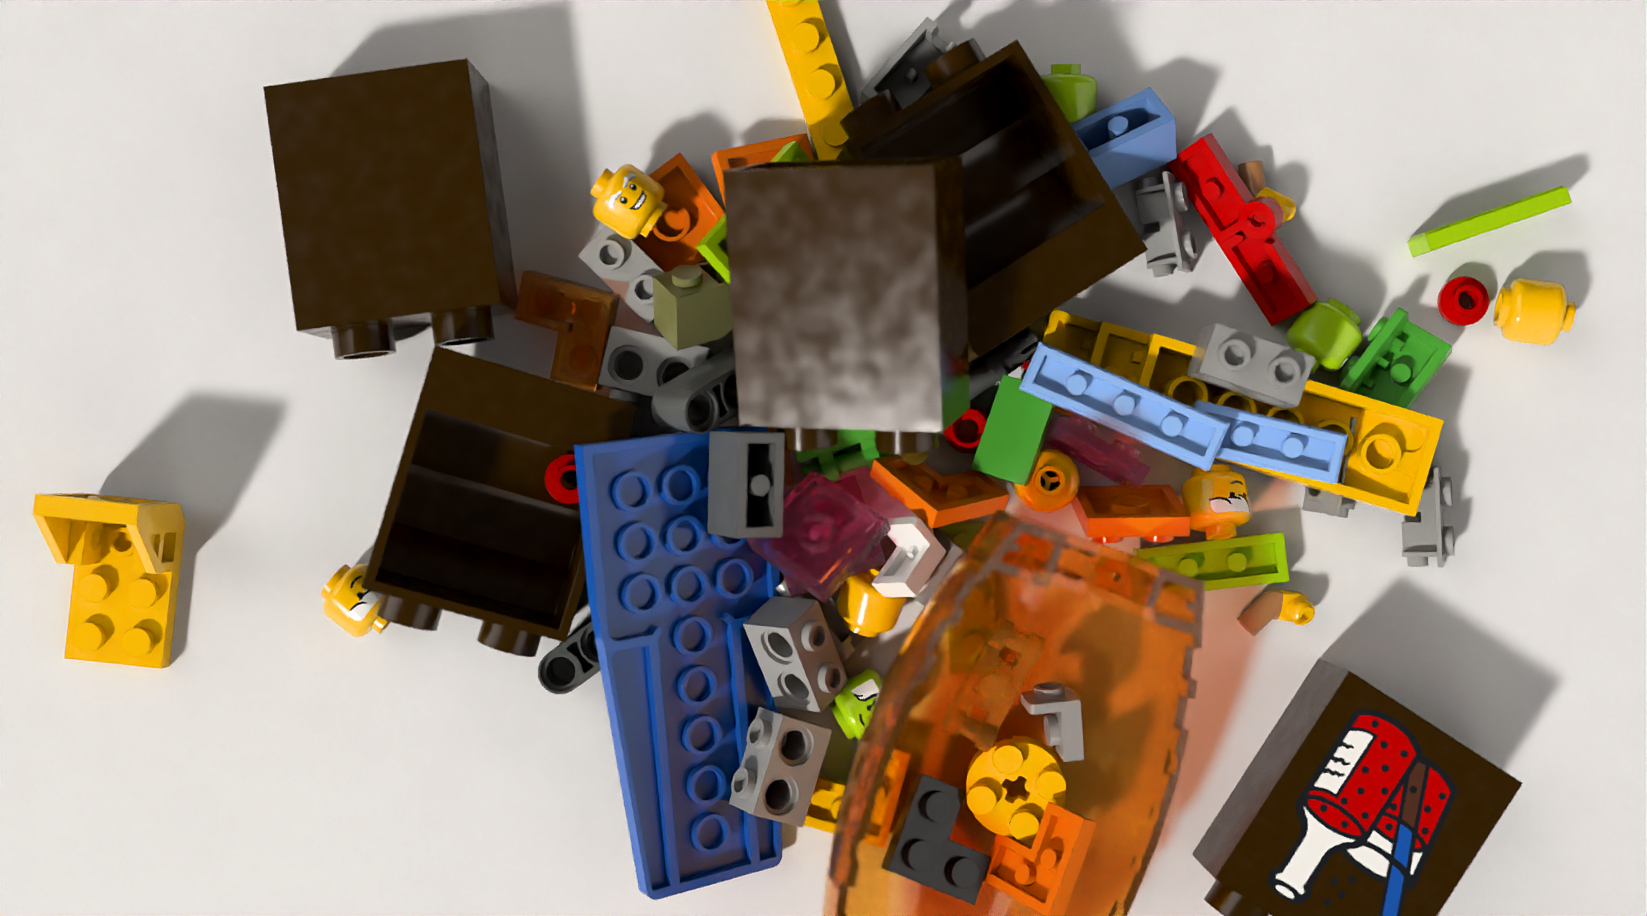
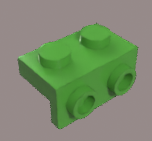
M1398 307L1390 319L1383 316L1373 327L1368 337V342L1371 344L1359 358L1354 355L1345 364L1338 378L1341 381L1340 389L1409 410L1451 355L1452 346L1408 320V312Z

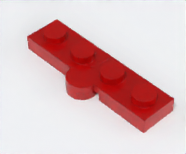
M1212 132L1197 140L1177 154L1176 159L1167 163L1177 181L1185 183L1190 201L1271 327L1310 306L1318 299L1276 233L1283 223L1281 206L1270 197L1260 196L1255 199L1253 198Z

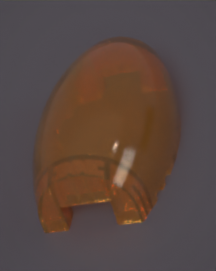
M998 509L944 576L916 618L884 677L858 740L840 799L826 868L822 916H1044L985 881L982 882L976 903L973 905L881 868L915 772L923 773L966 791L949 840L989 856L996 833L984 827L967 805L966 773L972 758L981 747L994 740L997 743L1004 739H1013L1012 736H1026L1036 739L1053 751L1061 765L1066 781L1064 807L1097 822L1064 916H1127L1158 844L1183 760L1189 731L1182 727L1187 699H1195L1197 681L1190 677L1194 649L1202 648L1204 582L1138 555L1087 538L1086 536L1024 515ZM1058 682L1064 684L1065 688L1069 687L1081 700L1084 760L1064 762L1053 746L1047 745L1044 733V716L1051 715V713L1029 714L1021 703V692L1034 691V686L1039 683ZM1019 776L1015 781H1010L1006 778L1002 784L1007 788V795L1015 797L1016 795L1023 796L1026 794L1027 790L1024 787L1026 779ZM1035 837L1032 838V839H1030V840H1020V841H1022V842H1024V843H1026V844L1032 846V845H1033V842H1034V840H1035Z

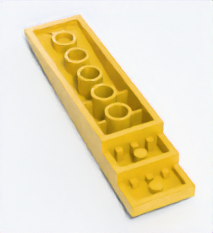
M1057 309L1049 313L1041 342L1193 407L1194 402L1200 400L1348 434L1337 484H1329L1216 457L1214 460L1408 516H1416L1444 420L1309 379L1306 382L1299 405L1297 407L1280 409L1186 376L1196 345L1156 333L1149 335L1106 321L1097 322ZM1058 406L1055 407L1054 413L1101 426ZM1351 417L1357 418L1354 437L1349 428ZM1350 451L1343 485L1340 484L1344 456Z

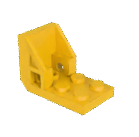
M84 492L35 494L33 516L56 563L74 565L64 658L159 669L169 667L185 530V518L180 503Z

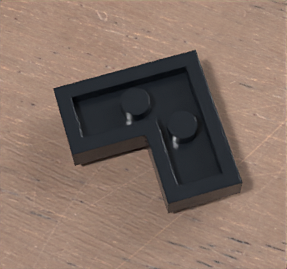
M915 772L881 868L975 905L991 856L949 840L966 791L923 773Z

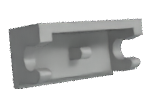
M926 17L862 89L860 104L883 91L891 89L904 109L932 92L934 89L924 75V70L939 57L956 47L957 44L954 41L947 44L938 35V25L929 17Z

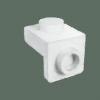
M916 516L887 518L882 525V529L897 547L871 584L884 597H916L928 586L931 574L947 551L935 538L932 528Z

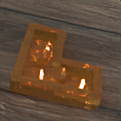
M534 270L523 271L514 319L558 331L550 379L593 392L602 389L603 385L598 384L611 326L615 325L620 294Z

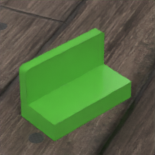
M1003 374L971 469L1003 481L1007 480L1027 486L1033 474L1056 406L1019 390L1022 380Z

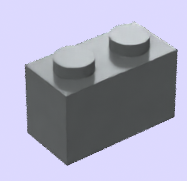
M761 431L709 432V534L732 538L783 537L785 433Z

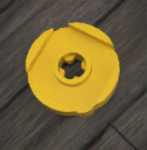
M1012 736L1013 739H1004L997 743L996 740L991 741L977 751L968 766L966 773L967 805L975 818L990 831L1001 836L1015 837L1018 840H1030L1038 832L1048 802L1062 806L1065 804L1066 781L1061 765L1053 751L1036 739L1026 736ZM1019 776L1026 779L1024 787L1027 793L1023 796H1008L1007 788L1002 784L1006 778L1010 781H1015Z

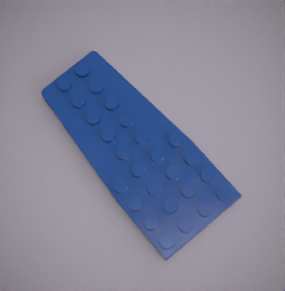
M736 425L714 428L711 431L768 432V427ZM678 432L574 445L588 601L639 890L649 898L659 900L773 868L782 859V822L749 814L729 804V800L732 794V779L740 768L747 746V731L752 721L755 720L758 708L762 707L781 713V707L776 706L743 626V623L772 596L780 597V593L775 589L780 584L777 537L732 538L708 533L709 432L704 434ZM772 783L768 786L766 790L765 798L769 795L772 789Z

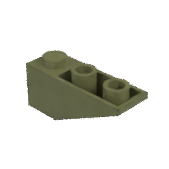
M708 261L695 265H679L673 268L672 271L653 276L654 328L677 351L720 339L733 329L730 284L726 282Z

